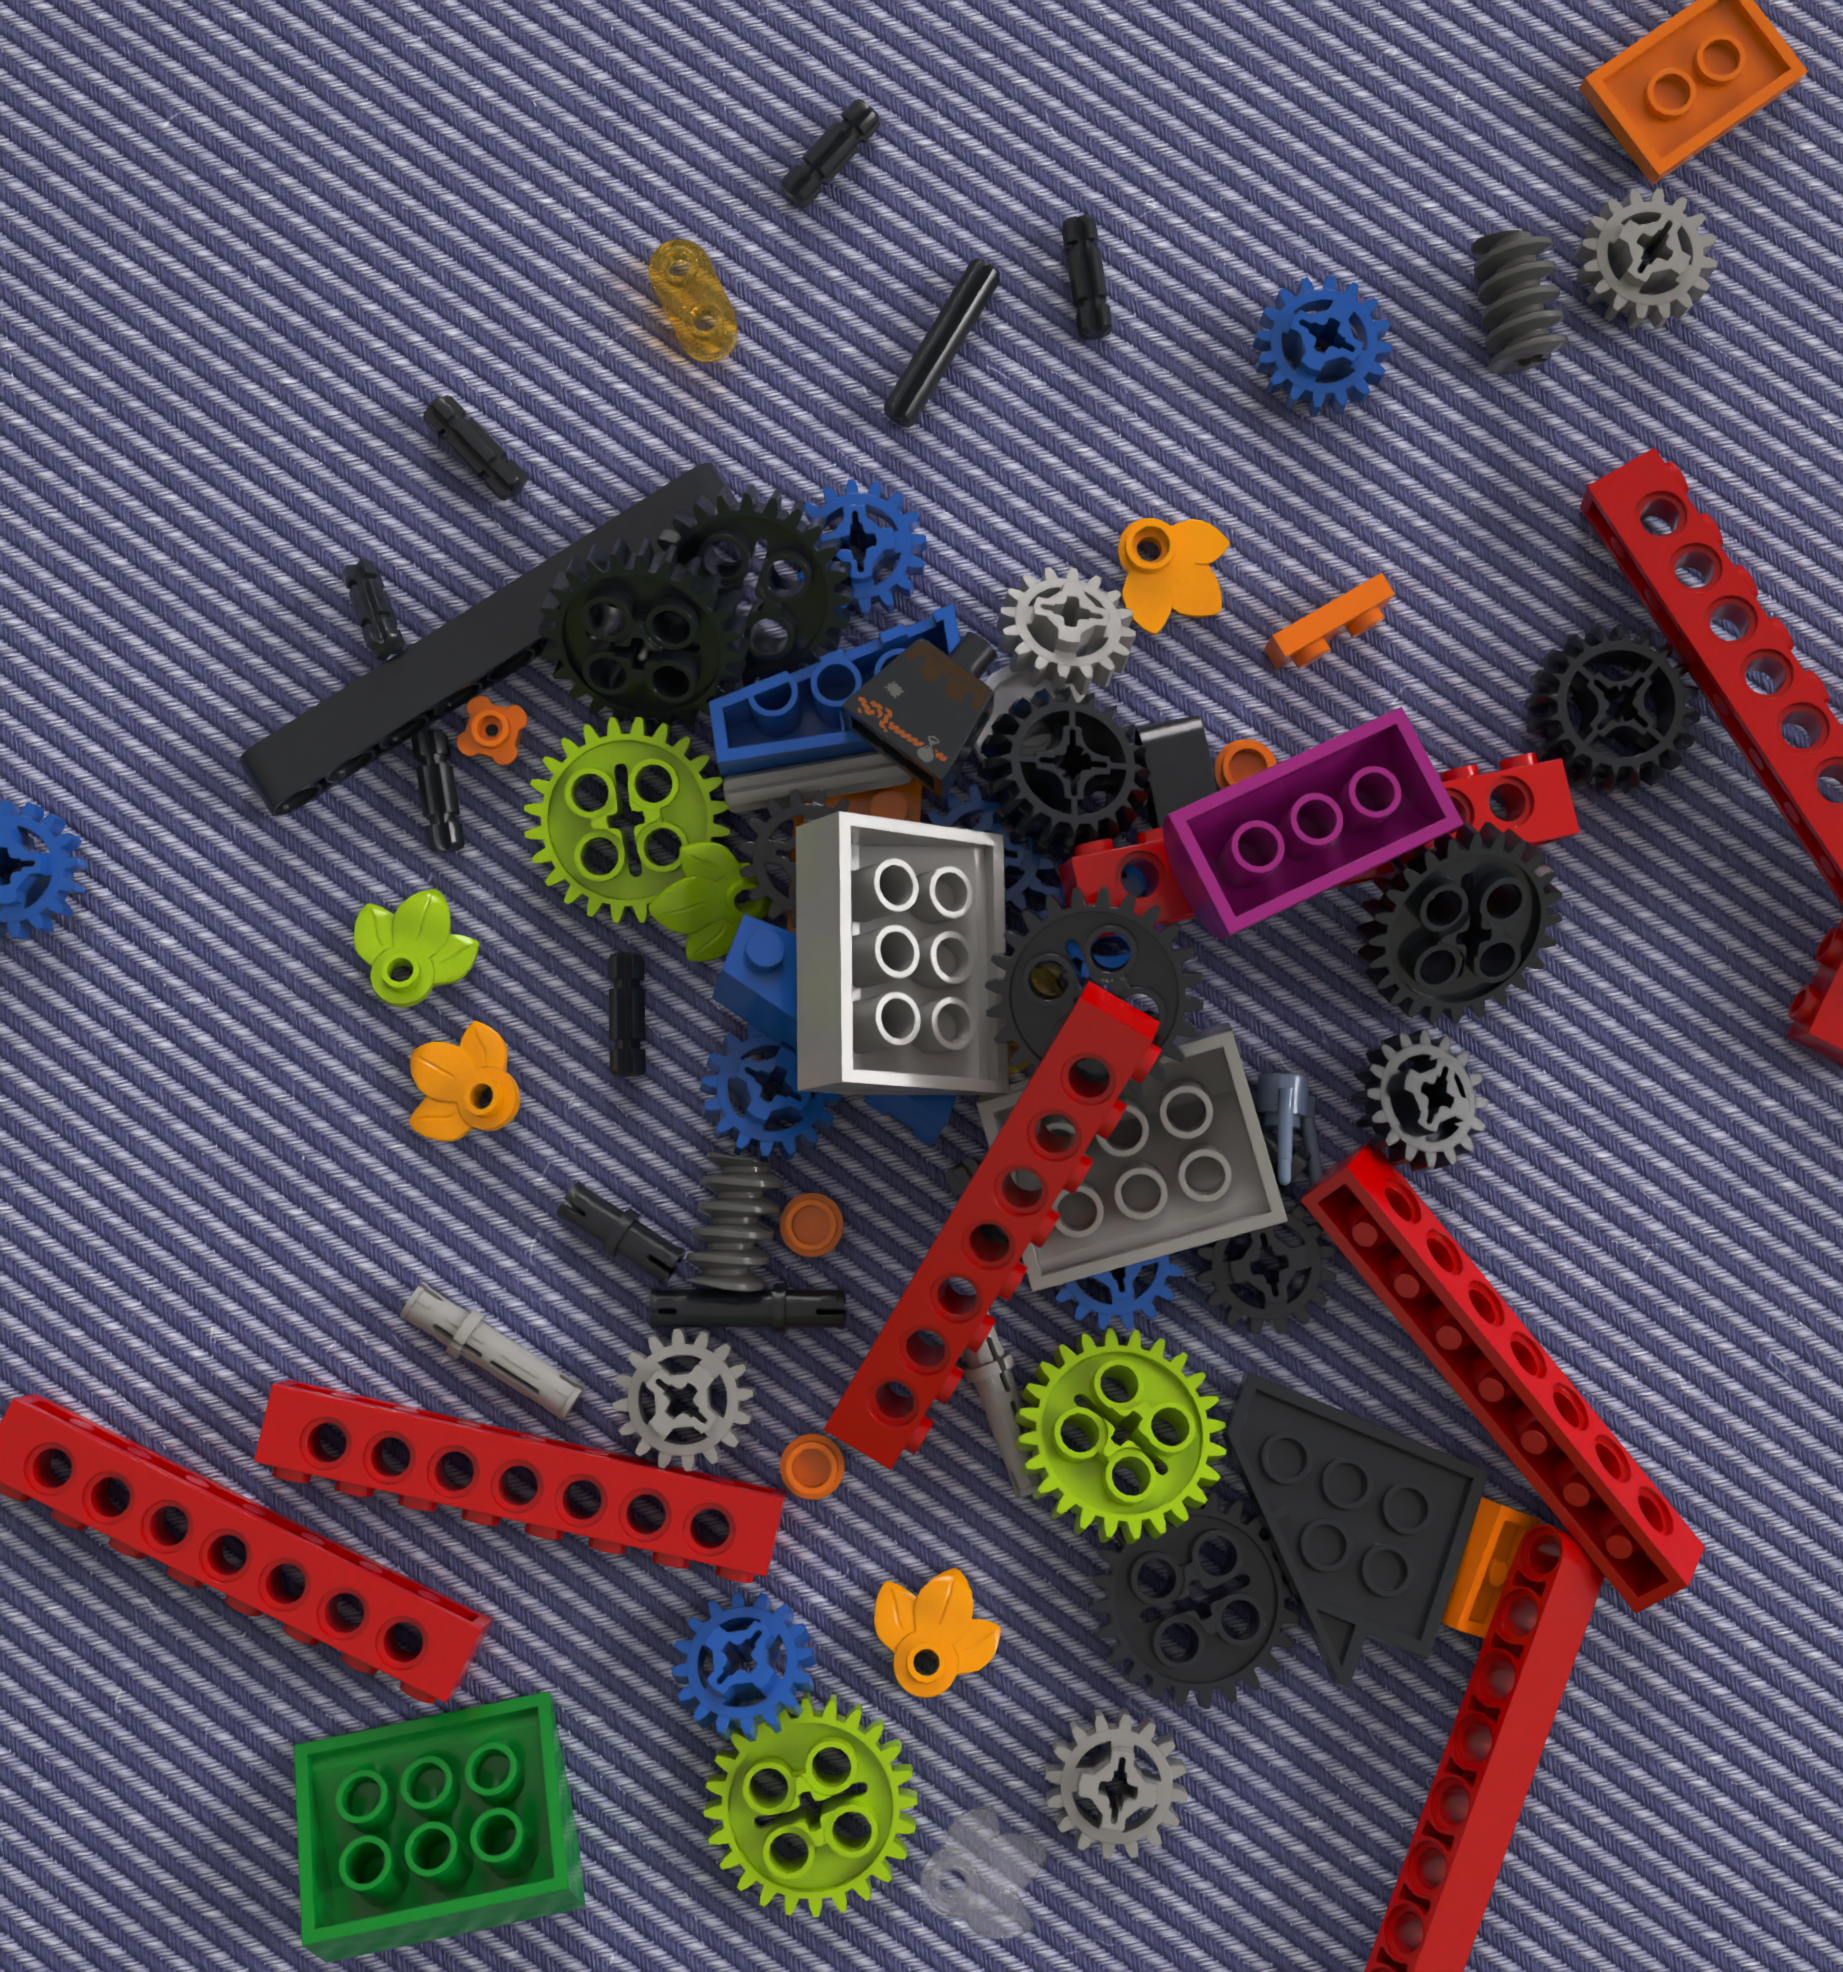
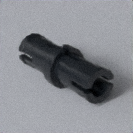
M580 1181L566 1194L564 1199L569 1203L567 1205L562 1203L558 1208L556 1216L560 1219H565L602 1243V1252L612 1258L619 1254L656 1278L662 1285H665L678 1268L675 1263L682 1262L686 1254L684 1248L676 1246L640 1222V1214L631 1208L625 1212L586 1188L585 1184Z

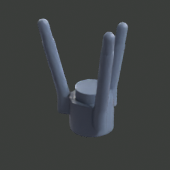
M1283 1073L1259 1074L1257 1092L1250 1091L1257 1117L1262 1116L1261 1126L1278 1130V1182L1283 1186L1291 1182L1293 1130H1299L1301 1122L1304 1147L1311 1154L1307 1167L1310 1186L1312 1187L1323 1175L1315 1125L1316 1097L1308 1096L1309 1078Z

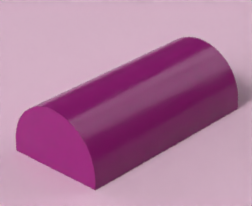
M1400 707L1168 814L1163 822V839L1170 866L1190 908L1212 935L1219 939H1226L1460 828L1464 823L1403 708Z

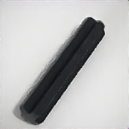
M979 258L970 261L884 403V414L893 422L906 428L914 425L999 284L1000 272L993 265Z

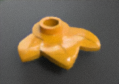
M1144 518L1131 523L1120 537L1117 553L1119 562L1127 573L1122 590V599L1125 608L1132 610L1133 621L1142 630L1149 634L1157 635L1165 625L1171 610L1179 615L1192 618H1205L1219 614L1222 609L1221 590L1209 564L1224 554L1230 545L1229 540L1210 523L1197 519H1189L1172 526L1155 518ZM1144 542L1153 543L1158 547L1160 556L1153 561H1146L1138 555L1137 547Z
M473 1021L466 1029L460 1046L447 1042L433 1041L413 1050L410 1057L411 1075L418 1089L427 1095L409 1119L410 1126L417 1133L441 1142H454L465 1136L473 1128L482 1131H495L506 1126L514 1119L520 1108L521 1097L515 1079L506 1072L508 1048L498 1032L483 1023ZM490 1087L493 1092V1099L489 1106L482 1109L480 1107V1097L483 1091Z
M957 1568L949 1569L935 1576L920 1590L917 1597L901 1585L886 1581L882 1585L876 1599L874 1612L876 1635L894 1653L893 1672L898 1684L907 1693L915 1697L932 1698L944 1693L952 1685L956 1675L976 1672L986 1666L998 1647L1001 1627L991 1621L972 1619L974 1607L972 1591L966 1578ZM928 1651L936 1656L938 1669L934 1674L924 1676L915 1670L913 1661L919 1652Z

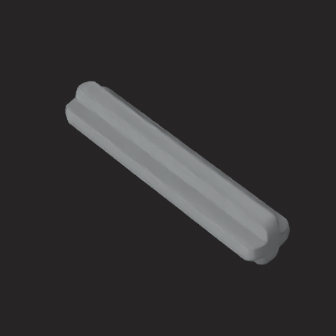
M876 750L730 775L724 779L723 790L726 804L730 805L729 811L739 813L767 808L766 802L770 799L779 804V806L790 804V791L795 789L798 790L804 802L813 800L818 789L825 790L827 798L908 784L912 781V777Z

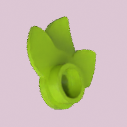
M709 841L683 845L679 849L681 866L686 877L664 889L649 905V912L653 918L669 930L684 935L688 934L685 944L687 959L694 962H704L728 954L743 915L746 914L761 920L769 913L773 901L767 896L755 902L751 899L744 903L734 902L739 892L747 889L754 890L760 885L757 878L740 877L739 870L751 864L739 863L730 850L719 843Z
M425 890L410 896L399 905L395 914L371 903L366 904L358 914L353 937L355 950L359 957L372 967L370 981L374 992L380 1000L390 1006L404 1008L417 1005L431 993L434 986L456 983L461 980L475 963L480 944L471 937L450 934V909L439 890ZM408 966L413 969L412 975L405 981L397 982L391 979L393 971L399 967Z

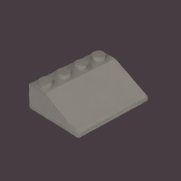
M843 811L829 814L796 827L798 1091L848 1095L1009 1094L1008 1042L996 1043L994 1040L996 1034L1007 1026L1006 1018H992L986 1015V1010L989 1007L1003 1001V995L985 988V983L988 980L1005 977L1006 974L1005 970L999 968L991 961L994 953H1006V939L1003 936L1005 933L1004 843L1002 834Z
M1229 1022L1200 1030L1196 1037H1176L1174 1041L1185 1053V1058L1181 1062L1163 1055L1160 1061L1164 1067L1166 1079L1161 1082L1148 1073L1142 1082L1141 1095L1136 1096L1128 1085H1125L1117 1099L1127 1104V1107L1115 1129L1107 1140L1095 1134L1084 1153L1094 1161L1074 1195L1064 1189L1061 1190L1051 1207L1060 1213V1217L1041 1248L1029 1243L1022 1254L1024 1265L1028 1266L1026 1272L1032 1292L1288 1221ZM1029 1080L1009 1085V1094L979 1096L976 1105L989 1148L1029 1083ZM1051 1114L1043 1117L1046 1128L1054 1135L1067 1137L1075 1134L1074 1126L1064 1116ZM1027 1170L1011 1172L1013 1181L1020 1188L1030 1191L1042 1188L1039 1179L1032 1172Z

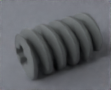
M1507 230L1478 238L1471 244V253L1476 258H1479L1474 264V275L1480 282H1483L1478 288V301L1487 306L1482 312L1481 320L1482 325L1486 329L1491 330L1486 336L1485 345L1486 350L1491 354H1495L1489 362V370L1493 373L1510 374L1535 368L1549 360L1552 352L1566 346L1568 343L1566 335L1548 334L1547 330L1564 319L1563 311L1544 310L1543 305L1560 295V287L1556 285H1540L1541 279L1556 271L1555 262L1536 261L1537 255L1549 250L1553 245L1552 238L1548 236H1532V233L1527 231Z
M708 1152L707 1160L722 1168L723 1171L722 1174L703 1177L702 1185L718 1194V1197L715 1200L697 1203L696 1209L711 1218L713 1222L712 1225L692 1228L691 1235L707 1244L708 1247L705 1251L688 1253L686 1258L689 1263L703 1271L702 1276L683 1280L739 1292L763 1290L765 1281L751 1273L749 1267L769 1263L770 1255L755 1247L754 1242L773 1239L775 1230L759 1221V1216L779 1212L780 1205L766 1197L764 1191L783 1188L785 1179L769 1170V1165L773 1164Z

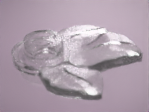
M993 1806L973 1808L963 1812L949 1826L944 1849L935 1852L925 1862L920 1875L921 1893L926 1904L934 1912L946 1917L962 1916L969 1927L979 1936L991 1939L1021 1936L1031 1931L1033 1924L1030 1914L1017 1892L1024 1889L1037 1876L1046 1862L1048 1854L1043 1846L1025 1835L1016 1833L999 1834L998 1818ZM950 1870L960 1872L965 1878L963 1886L955 1891L945 1889L940 1883L942 1875Z

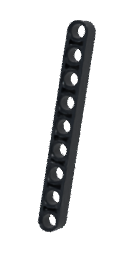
M704 463L685 472L247 749L239 758V764L271 815L275 817L283 816L306 805L412 738L414 733L423 731L540 657L548 638L538 635V629L545 616L540 610L559 571L565 573L571 558L575 555L586 561L592 545L595 544L602 547L610 556L617 539L623 538L631 553L639 552L644 538L650 539L654 552H665L656 542L664 529L677 532L672 524V520L680 509L695 518L693 504L700 495L707 498L715 508L717 507V496L722 487H726L727 484L714 464ZM723 540L713 542V546L717 545ZM606 603V604H608L610 607L617 608V607H616L615 605H613V604Z

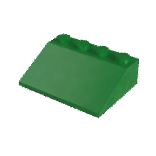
M549 1691L294 1745L302 1946L324 1962H333L586 1907L579 1839L553 1699Z

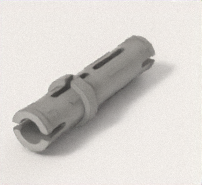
M424 1282L416 1288L400 1314L402 1319L421 1328L446 1345V1353L458 1359L462 1355L522 1395L543 1406L544 1409L557 1416L561 1421L569 1414L585 1388V1385L563 1374L540 1357L484 1322L485 1315L475 1309L469 1313L444 1298Z
M993 1326L977 1353L968 1348L964 1349L963 1356L967 1364V1368L964 1369V1375L967 1383H974L981 1399L999 1452L1007 1468L1015 1497H1023L1033 1494L1043 1480L1040 1474L1021 1475L1019 1471L1033 1457V1454L1030 1451L1015 1449L1014 1442L1019 1436L1030 1432L1031 1429L1014 1421L1016 1413L1020 1409L1025 1408L1010 1369L1015 1366L1010 1352L1004 1353Z

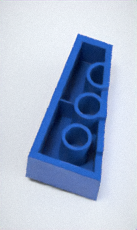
M954 603L933 611L932 617L910 626L904 627L901 624L879 633V638L845 652L842 648L819 657L820 662L790 674L787 671L781 672L709 701L717 764L723 781L727 776L876 751V749L845 727L842 705L850 696L918 639L928 640L946 655H949L960 641Z
M744 914L722 968L712 999L781 1045L785 1042L797 1050L796 934ZM863 1095L865 1096L863 1102L884 1116L887 1112L912 1128L914 1130L912 1132L913 1136L931 1147L948 1123L957 1095Z

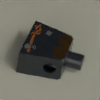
M967 632L949 655H946L928 640L918 639L850 696L842 705L845 727L940 799H943L950 790L994 710V691L981 681L980 678L996 660L997 653L988 642L973 632Z

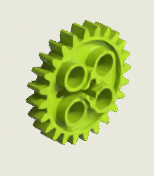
M611 717L607 725V736L601 737L592 725L586 724L583 726L585 745L579 747L575 742L564 737L561 739V744L568 757L563 762L547 756L543 758L542 761L554 775L550 782L531 779L530 785L544 794L542 803L524 805V811L541 817V826L531 828L524 832L525 838L544 841L545 848L531 858L532 862H552L555 866V869L545 881L546 885L554 886L565 880L570 884L564 899L566 904H573L583 895L589 897L587 915L590 917H595L601 911L604 904H610L613 923H621L626 914L627 907L633 906L636 917L642 923L648 922L650 914L649 905L664 889L686 877L681 866L680 856L673 864L667 866L657 864L651 858L648 851L651 837L657 831L669 829L678 835L683 846L696 842H713L714 838L731 836V829L715 824V816L727 812L730 805L723 801H713L711 793L718 790L724 784L722 777L704 779L701 774L711 762L710 756L705 754L691 761L687 758L693 742L690 737L685 736L672 747L668 744L670 726L662 723L654 735L649 737L647 736L645 720L641 717H636L630 734H624L618 719ZM619 764H624L627 768L630 807L632 811L643 813L645 817L644 824H639L634 828L635 843L642 866V873L638 877H634L630 871L627 832L623 829H617L613 825V817L623 815L624 811L615 772ZM663 767L671 776L672 789L664 800L656 803L649 802L641 795L639 780L647 769ZM599 776L607 784L609 790L608 799L602 808L589 812L584 810L579 804L577 789L585 778ZM600 838L610 840L616 846L618 852V862L615 868L610 873L604 875L593 872L586 860V852L589 846Z
M1107 1328L1101 1336L1099 1347L1097 1348L1087 1333L1081 1334L1076 1341L1077 1355L1070 1348L1061 1344L1053 1353L1057 1367L1042 1361L1034 1372L1042 1385L1028 1383L1021 1393V1396L1035 1408H1022L1014 1417L1015 1422L1031 1429L1030 1432L1019 1436L1014 1442L1015 1449L1030 1451L1033 1454V1457L1019 1471L1021 1475L1040 1474L1043 1482L1036 1488L1032 1496L1036 1500L1053 1494L1058 1501L1053 1508L1051 1517L1056 1520L1068 1510H1071L1076 1514L1074 1533L1078 1535L1091 1522L1098 1523L1100 1542L1106 1543L1112 1538L1116 1528L1121 1527L1123 1537L1128 1545L1135 1543L1140 1538L1143 1524L1153 1539H1157L1166 1532L1164 1516L1176 1527L1181 1526L1189 1519L1184 1504L1191 1508L1199 1509L1208 1500L1198 1485L1212 1487L1220 1479V1475L1206 1464L1219 1461L1226 1455L1225 1448L1210 1442V1438L1218 1435L1226 1428V1423L1220 1420L1207 1419L1206 1414L1219 1401L1218 1396L1211 1395L1199 1397L1196 1389L1204 1381L1206 1375L1204 1372H1200L1186 1377L1181 1372L1188 1356L1184 1352L1177 1355L1170 1362L1164 1359L1165 1340L1159 1338L1149 1350L1141 1348L1139 1330H1133L1124 1345H1119L1113 1328ZM1112 1377L1121 1381L1128 1394L1127 1402L1116 1403L1108 1399L1102 1392L1100 1386L1101 1378ZM1076 1396L1082 1397L1086 1402L1087 1408L1076 1405L1074 1398ZM1153 1419H1164L1171 1423L1178 1436L1177 1445H1164L1156 1439L1151 1428ZM1119 1424L1129 1432L1121 1446L1115 1444L1111 1439L1115 1428ZM1075 1425L1081 1428L1089 1441L1088 1451L1075 1452L1069 1449L1062 1440L1061 1426ZM1152 1462L1161 1463L1165 1467V1474L1160 1475L1157 1473ZM1123 1467L1134 1473L1139 1482L1138 1495H1125L1116 1488L1112 1479L1113 1468Z
M805 1692L800 1704L803 1711L799 1716L791 1714L785 1709L778 1714L782 1731L777 1734L764 1722L758 1725L756 1741L749 1742L742 1728L735 1727L730 1739L737 1748L738 1753L719 1749L714 1761L728 1774L709 1775L706 1788L722 1796V1798L706 1803L704 1817L722 1820L723 1822L710 1832L708 1841L711 1845L729 1844L730 1848L722 1856L719 1866L722 1870L739 1864L744 1868L737 1885L740 1891L758 1881L763 1885L759 1905L765 1907L776 1893L785 1895V1914L791 1916L799 1899H808L810 1911L813 1918L820 1915L823 1898L828 1897L832 1898L835 1906L841 1913L846 1912L847 1891L852 1888L866 1901L871 1899L872 1888L869 1880L871 1874L887 1883L891 1881L892 1869L885 1857L889 1856L905 1860L907 1846L896 1834L915 1833L916 1819L900 1812V1810L917 1805L918 1796L917 1791L899 1788V1785L905 1783L913 1776L912 1764H892V1761L902 1750V1743L899 1739L881 1745L878 1741L884 1729V1721L881 1718L864 1728L859 1724L862 1711L861 1704H855L846 1716L837 1714V1695L831 1694L824 1710L821 1711L814 1709L810 1693ZM835 1747L847 1754L851 1765L840 1775L831 1776L824 1774L815 1763L814 1757L824 1748ZM767 1768L778 1770L787 1781V1789L777 1796L762 1794L753 1783L752 1777L756 1772ZM864 1782L867 1785V1790L862 1793H846L832 1797V1795L846 1790L852 1784ZM810 1791L815 1801L824 1800L820 1815L812 1816L808 1807L798 1808L803 1792ZM854 1811L861 1813L868 1819L871 1828L867 1834L860 1838L851 1839L844 1837L838 1832L835 1821L846 1812ZM786 1813L764 1826L758 1825L755 1821V1818L762 1814ZM784 1833L797 1834L804 1839L808 1846V1851L798 1859L789 1860L781 1857L775 1851L773 1841Z

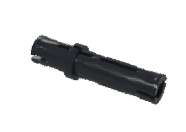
M774 1283L773 1289L752 1292L726 1289H660L659 1287H652L650 1308H655V1312L650 1314V1325L652 1329H659L660 1327L772 1328L773 1334H787L788 1328H838V1330H845L846 1308H844V1303H846V1289L792 1290L789 1289L788 1283Z

